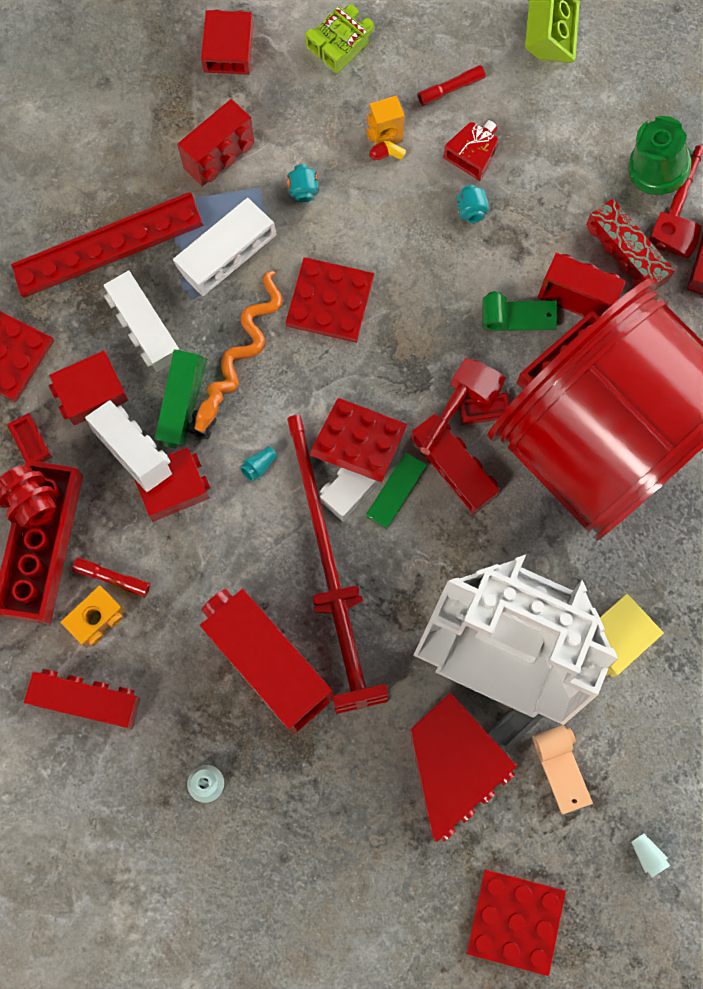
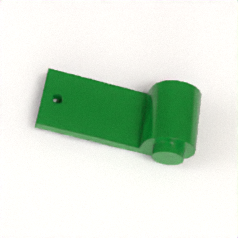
M489 292L482 299V328L489 331L557 330V301L507 302V298L501 292Z

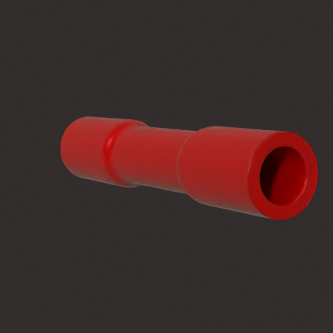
M478 65L457 77L418 92V100L422 106L427 105L450 92L484 79L486 77L485 71L481 65Z
M80 557L75 559L72 567L73 572L121 587L125 591L144 598L150 590L151 583L120 574Z

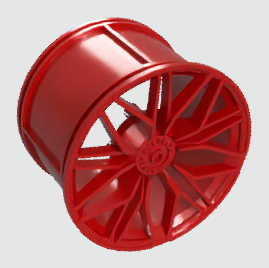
M652 278L646 279L609 307L595 323L589 325L566 346L505 409L506 412L493 424L487 434V437L492 442L498 439L503 444L509 442L508 449L569 511L587 532H590L592 529L596 534L593 538L596 541L600 540L628 517L703 449V341L667 306L668 304L664 300L656 301L659 295L653 291L657 283Z

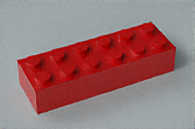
M26 460L25 466L27 468L30 467L32 471H40L46 478L43 486H51L54 490L55 497L53 502L57 507L49 519L36 527L26 529L24 526L21 528L18 522L11 523L0 570V617L51 625L83 475L76 467Z

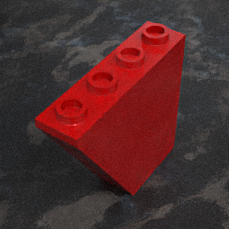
M451 693L409 730L431 837L435 842H438L440 839L443 842L447 841L456 832L453 827L460 820L463 823L467 822L476 813L473 808L480 801L486 804L496 794L493 789L500 782L503 786L506 785L515 776L513 770L517 767Z

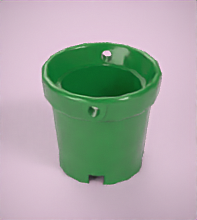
M657 116L655 121L648 123L647 120L637 131L636 145L631 152L627 169L631 182L637 189L646 194L664 195L672 193L682 187L690 176L692 166L690 149L686 143L687 134L682 129L680 121L670 116Z

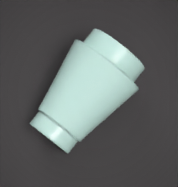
M645 833L631 842L645 873L648 872L652 878L670 866L666 860L668 857L647 838Z

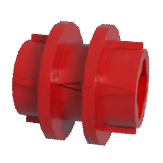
M21 465L8 470L0 477V507L8 508L5 515L11 523L18 522L21 528L24 526L26 529H30L42 524L53 515L57 507L53 502L55 492L51 486H43L46 478L40 471H32L30 467L27 468Z

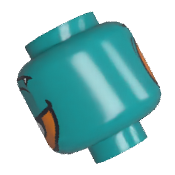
M306 164L294 166V170L288 173L289 195L295 198L296 202L314 200V196L319 193L317 172Z

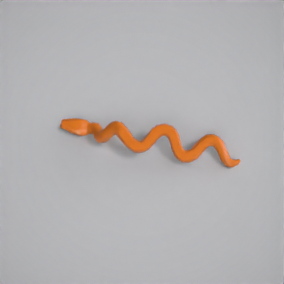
M274 271L266 272L263 276L264 287L271 297L270 302L250 305L241 314V325L252 337V344L232 347L226 350L221 357V370L224 381H216L207 386L209 398L201 403L196 416L195 429L203 432L216 417L218 405L223 400L222 394L232 393L238 388L239 381L233 361L239 358L257 356L264 348L265 337L252 319L259 315L272 314L282 306V294L272 281V277L275 275Z

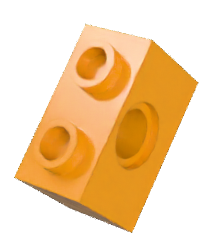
M397 95L370 103L369 114L366 115L369 126L366 128L368 140L370 142L373 141L374 145L386 140L394 144L403 142L405 115Z
M99 585L61 621V624L81 645L88 648L90 645L95 646L104 637L102 633L109 627L113 628L118 625L126 611ZM99 612L101 614L100 621L95 625H91L89 622L91 615Z

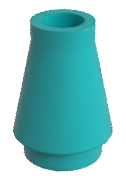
M267 446L262 451L243 460L240 470L249 481L260 480L278 456L271 447Z

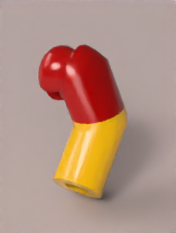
M386 140L374 145L369 151V156L375 161L390 155L402 160L406 149Z

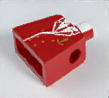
M487 120L480 127L474 122H469L446 143L443 158L481 181L497 149L499 139L494 135L498 129L496 124Z

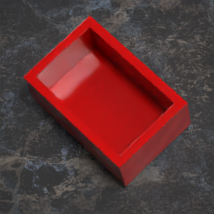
M232 99L228 100L177 143L183 169L202 187L208 182L214 181L219 172L225 167H230L243 152H248L255 143L251 117Z
M556 252L537 298L543 301H557L558 307L585 317L591 310L598 316H601L618 301L626 280L621 279L617 274L601 271L592 264H584L574 260L568 254Z

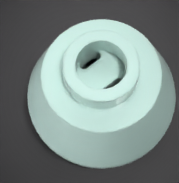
M201 765L190 773L187 781L188 791L199 802H212L223 792V775L214 766Z

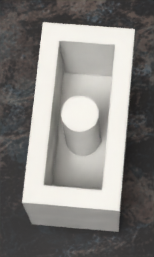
M341 467L337 473L338 478L333 483L329 481L321 489L320 502L344 522L377 486V481Z

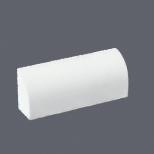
M246 198L178 254L173 261L185 279L204 296L277 235L274 222L249 198Z

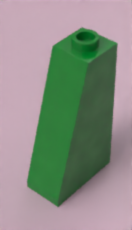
M173 350L155 435L156 440L162 441L161 446L176 449L177 444L185 445L188 434L186 428L191 423L192 413L208 360L199 354Z

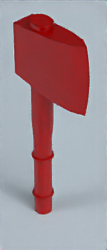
M696 145L691 155L692 166L690 176L674 195L668 213L660 212L649 238V241L655 245V248L662 251L666 250L684 258H690L698 243L701 232V225L679 217L688 189L693 182L692 179L703 154V146Z
M465 357L450 384L456 389L448 400L443 413L437 418L432 431L425 438V442L420 449L421 452L426 455L430 454L466 395L483 404L490 405L500 393L506 377L478 360H471Z

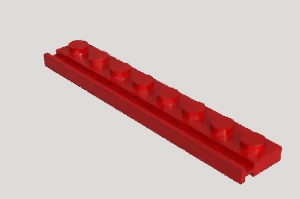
M190 191L11 264V267L14 270L19 293L25 298L204 225Z

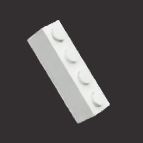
M127 271L104 284L107 292L104 298L110 308L116 307L119 313L116 314V317L122 327L128 326L131 333L128 336L134 346L140 345L143 353L140 355L147 367L152 365L155 371L158 372L169 366L173 350H179L131 272Z
M109 400L85 417L92 432L146 492L172 475L168 466L171 463L168 456L163 450L158 452L155 449L156 445L149 435L144 437L141 434L143 432L136 421L130 422L128 420L129 416L122 406L116 407Z

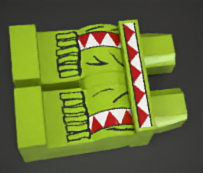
M352 3L343 9L338 5L334 12L329 14L314 30L310 28L305 33L306 48L320 60L322 59L336 74L362 49L369 45L368 37L374 31V22L368 17H365L360 23L356 21L359 17V11Z

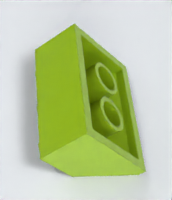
M529 0L525 48L539 60L575 62L580 1Z

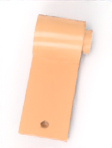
M564 725L532 735L535 749L561 815L592 805L593 802L572 753L573 744H576V740L571 728L566 729Z

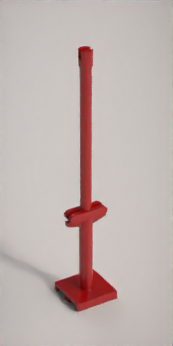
M292 415L287 418L289 431L293 438L328 592L314 595L313 609L314 613L333 615L350 687V692L332 696L335 712L340 714L387 703L389 694L386 684L366 688L348 614V610L363 602L362 595L359 596V588L357 586L345 588L340 586L305 439L304 425L301 415Z

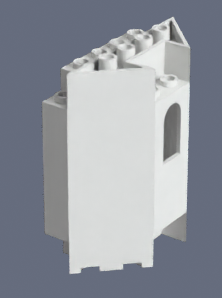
M523 555L515 558L513 561L501 565L496 564L476 571L475 574L447 581L413 656L437 666L436 673L532 718L537 714H541L562 725L566 724L598 696L608 668L618 660L614 648L610 647L604 634L605 628L596 609L592 607L588 599L587 589L583 580L574 591L522 568L521 566L526 556Z

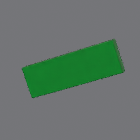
M405 452L365 517L387 530L426 469L427 464Z

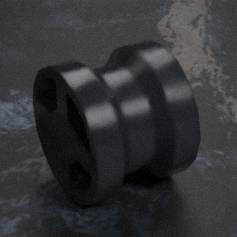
M194 410L192 413V423L188 424L186 430L199 438L210 439L211 427L216 424L217 419L214 418L211 424L203 432L195 429L198 410Z

